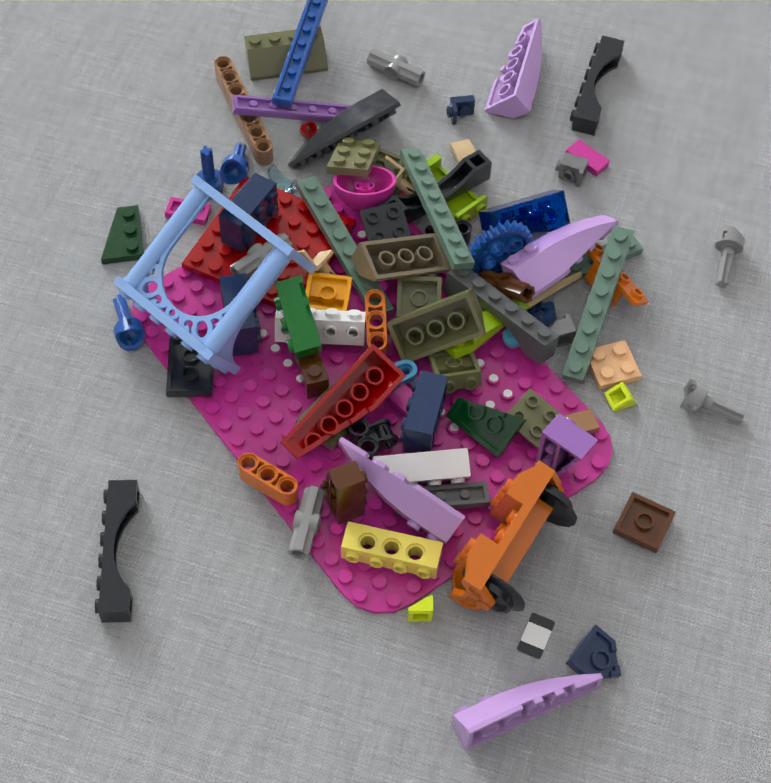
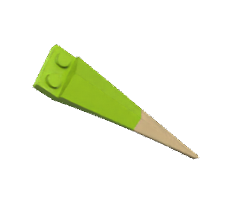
M582 272L562 278L532 298V301L528 303L514 299L511 300L527 311L546 297L580 279ZM482 308L486 334L444 350L455 359L474 352L484 342L505 327V325L492 313Z

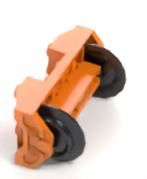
M538 460L534 467L519 473L514 480L509 478L500 491L497 492L490 503L493 508L489 513L501 522L494 532L496 536L492 541L480 533L476 539L471 537L463 549L460 550L453 561L457 565L452 571V591L448 596L464 608L476 611L480 609L489 611L492 609L506 614L510 611L519 612L524 610L525 602L522 596L508 584V581L545 521L562 527L574 526L577 521L576 513L572 509L573 505L563 493L561 480L555 470Z

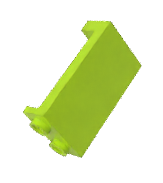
M437 153L426 160L436 182L449 173L441 166L442 157ZM406 173V180L412 184L408 173ZM469 190L447 202V205L455 222L458 220L470 222L477 215L480 216L486 211L488 197L485 194L478 197Z

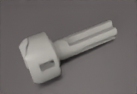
M734 226L721 227L718 230L715 241V248L721 252L715 284L726 287L729 283L734 254L741 253L745 244V238Z
M690 379L684 387L685 398L680 404V408L695 414L702 407L741 424L745 412L722 403L713 397L706 396V385Z

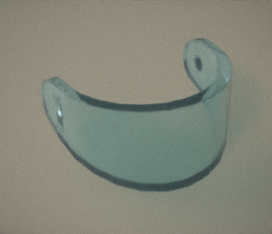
M275 165L269 167V178L277 183L278 189L291 194H295L298 191L296 189L297 180L291 182Z

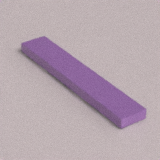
M234 94L232 96L233 114L315 122H328L351 106L294 100L291 108L272 104V98Z

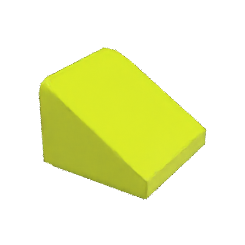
M623 381L604 392L613 412L637 404L630 389Z
M433 595L408 608L409 622L432 621Z

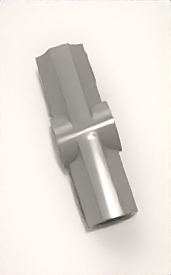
M372 49L367 58L368 65L383 71L390 80L396 81L401 79L420 87L425 78L426 71L408 64L407 60L401 55L392 57L379 50Z
M285 233L277 235L292 247V243ZM269 241L263 245L261 243L254 244L248 250L246 256L230 266L231 273L233 275L246 273L247 278H249L257 270L274 245Z
M316 486L305 488L300 508L296 510L294 516L293 535L288 553L297 559L309 558L314 536L319 531L320 513L325 491Z

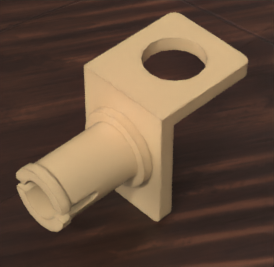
M386 155L385 159L400 170L395 176V189H399L406 195L413 194L411 191L416 193L413 184L405 179L406 169Z
M305 250L297 251L317 267L315 271L337 275L327 263L334 253L332 250L319 252L313 260ZM301 267L304 273H308V271Z

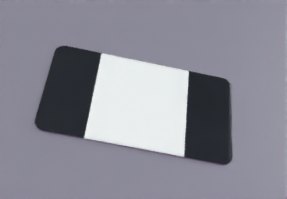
M532 613L517 650L540 659L555 622Z

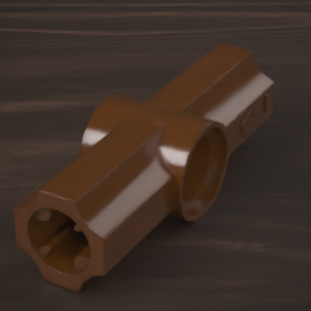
M488 270L480 272L479 276L509 299L523 303L532 301V297L535 294L534 286L514 279L513 273L503 272L498 274Z

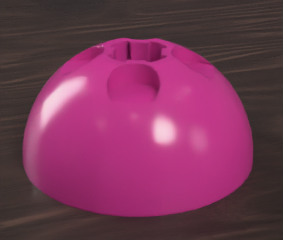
M373 165L368 177L335 174L333 184L336 194L345 205L354 210L361 211L377 207L378 204L389 199L395 189L396 177L388 169Z

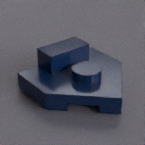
M594 625L570 654V658L565 664L578 675L601 673L603 679L619 678L621 676L620 666L617 662L615 640L599 626Z

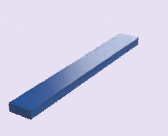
M328 0L306 1L272 97V104L292 108Z

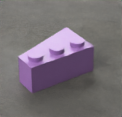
M559 413L542 431L535 464L540 460L555 470L559 477L577 461H580L598 439L577 426L572 419L564 417Z

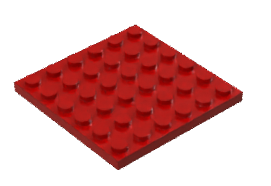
M247 176L245 180H241V182L238 184V186L233 191L231 196L228 198L230 201L244 186V184L250 179V177ZM277 188L279 211L277 216L267 223L266 228L275 235L285 233L292 243V248L296 251L305 250L312 260L319 252L332 250L303 199ZM224 207L220 209L182 262L183 269L220 284L219 277L233 275L230 271V266L246 256L251 248L248 247L244 253H241L221 243L218 215ZM338 213L348 232L351 233L356 226V220ZM258 234L253 245L256 243L263 245L267 240ZM334 253L327 261L329 266L336 256ZM291 260L275 282L302 275L306 291L309 272L304 273L301 267ZM274 282L261 299V302L276 308L274 298H277L278 295Z

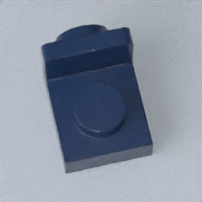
M474 95L450 97V105L446 107L447 117L451 118L452 125L457 123V116L474 114Z

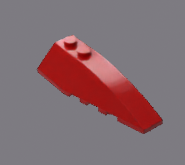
M372 344L305 414L280 444L298 459L376 409L406 375L382 351Z

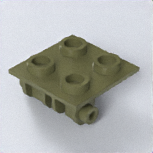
M529 388L507 413L526 419L518 433L535 447L539 448L542 431L560 412Z

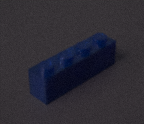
M549 190L478 211L481 228L485 231H489L490 225L494 228L497 227L498 222L504 225L506 220L510 224L514 220L518 224L522 222L531 233L552 232L570 224L564 190Z

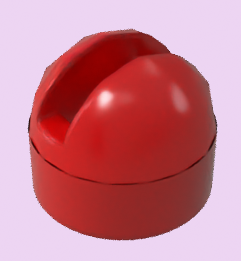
M311 121L303 123L300 126V134L305 138H310L317 131L316 124Z

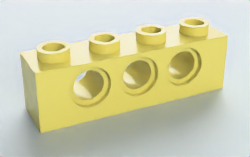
M348 521L341 545V558H345L352 563H367L374 568L385 567L393 569L397 573L407 572L416 574L423 579H436L443 542ZM371 545L373 548L365 549L362 546ZM388 550H394V551H396L397 553H396V554H388V553H386V551H388ZM417 555L420 559L413 560L410 556Z

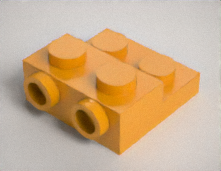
M319 272L309 273L305 292L308 296L310 307L320 310L334 308L340 311H348L352 277Z

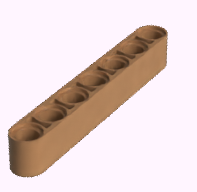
M220 56L214 61L216 80L233 113V94L249 95L232 60L227 56ZM233 114L257 164L262 166L271 164L273 162V145L260 117Z

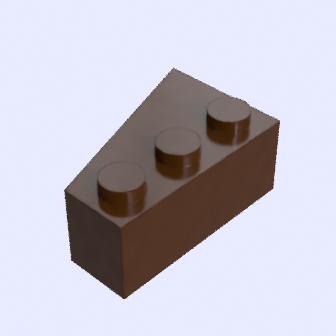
M356 460L328 470L325 475L326 479L322 481L323 484L320 487L325 491V498L337 524L339 525L363 516L365 505H367L365 482L368 479L365 470L359 468Z

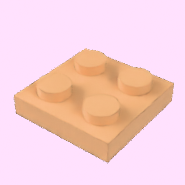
M626 340L596 347L589 369L599 391L612 388L622 381L628 384L641 380V372Z

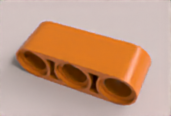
M372 289L365 295L367 344L370 347L375 341L383 342L384 344L378 349L386 354L388 351V328L386 324L385 296L382 291ZM373 299L381 300V303L378 305L370 304ZM374 320L382 321L380 326L375 327L371 325Z
M244 453L238 458V472L242 481L282 505L290 506L297 502L298 483L294 477L253 453ZM248 466L253 467V468H251V469H245V467H248ZM272 478L270 481H265L264 479ZM286 489L292 490L291 492H283Z

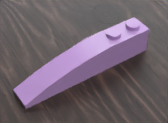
M539 18L523 26L515 41L516 47L508 55L509 62L507 66H502L500 79H495L485 108L487 113L515 119L530 112L541 68L542 29Z
M600 215L563 226L527 244L523 249L509 256L508 259L500 263L503 272L513 273L514 279L534 286L535 294L532 297L534 298L571 272L570 267L574 263L579 264L583 260L582 255L586 251L591 252L596 247L595 243L598 240H603L612 231L613 226L617 227L619 223L607 215Z
M340 438L338 445L350 462L356 460L359 468H363L366 472L368 479L366 483L390 507L408 520L406 524L415 531L421 529L428 534L427 539L443 542V545L447 543L465 518L463 514L420 485L410 486V482L404 475L399 472L391 474L388 472L390 469L385 463L375 458L370 460L368 458L370 455L345 438Z
M601 673L551 678L525 684L493 697L487 695L478 700V704L472 707L463 706L455 711L452 726L467 751L599 688L603 676Z

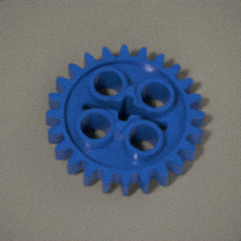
M506 220L504 225L498 222L497 227L494 228L490 225L489 231L482 230L483 235L475 236L477 241L470 242L471 248H468L475 262L471 270L477 275H480V272L484 270L498 274L503 273L500 263L523 249L527 244L533 242V236L528 227L524 226L522 222L518 224L516 220L511 224Z

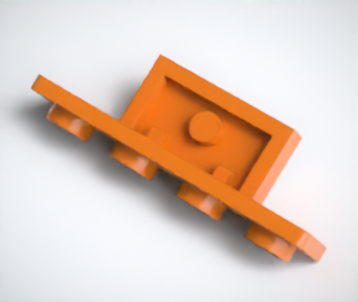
M595 243L596 247L591 252L586 251L594 261L584 276L591 286H593L605 251L604 247L598 243ZM622 271L610 307L615 306L623 295L633 306L646 305L649 300L645 297L644 292L637 288L628 274Z

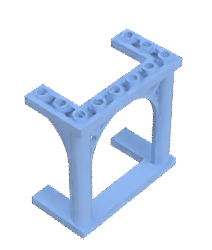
M195 174L190 180L195 185L125 279L118 276L113 284L120 288L118 291L120 295L134 302L133 305L142 312L147 310L151 314L149 318L158 325L163 323L166 326L165 331L174 338L180 337L182 339L181 344L190 351L196 350L198 352L197 357L205 364H210L225 374L229 371L236 375L241 367L233 360V346L238 332L248 316L291 260L295 261L310 274H313L317 267ZM212 198L273 244L274 247L229 305L210 315L193 316L181 312L169 300L164 288V267L174 246ZM157 270L156 277L149 276L150 274L154 275V271ZM155 282L158 287L156 291L150 293L148 284ZM158 296H161L162 301L159 302V301H158L157 299H155V298L158 297ZM175 310V314L171 316V312ZM219 319V322L213 325V320ZM188 321L193 322L192 329L189 325H186ZM201 322H206L208 327L207 334L204 337H200L198 334V327Z

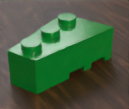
M302 275L275 282L278 297L274 298L277 311L282 310L284 318L280 319L283 332L288 331L290 339L286 340L289 352H294L296 359L322 352L321 341L310 309L309 299L304 289Z

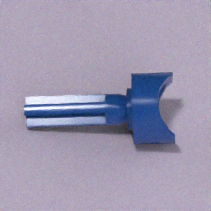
M236 143L233 154L228 155L222 161L219 174L225 184H237L242 179L245 180L247 178L249 164L244 158L245 144Z
M203 146V149L200 150L202 170L197 173V176L222 194L224 182L220 178V171L214 169L212 148Z
M117 295V298H113L114 307L119 319L113 329L116 341L125 351L136 350L140 348L145 337L143 324L139 319L131 317L126 298L122 297V295Z

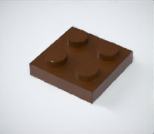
M632 492L612 533L657 553L676 511Z

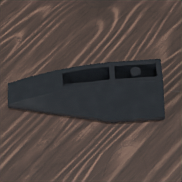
M380 89L349 106L326 122L301 146L288 163L289 168L294 165L299 168L308 162L306 158L313 156L314 159L325 153L323 149L328 146L330 150L335 148L340 139L345 137L353 138L357 135V130L362 129L364 132L396 114L395 109L401 106L400 102L385 90Z

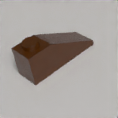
M293 352L307 399L321 396L329 388V378L320 354L315 353L296 359Z

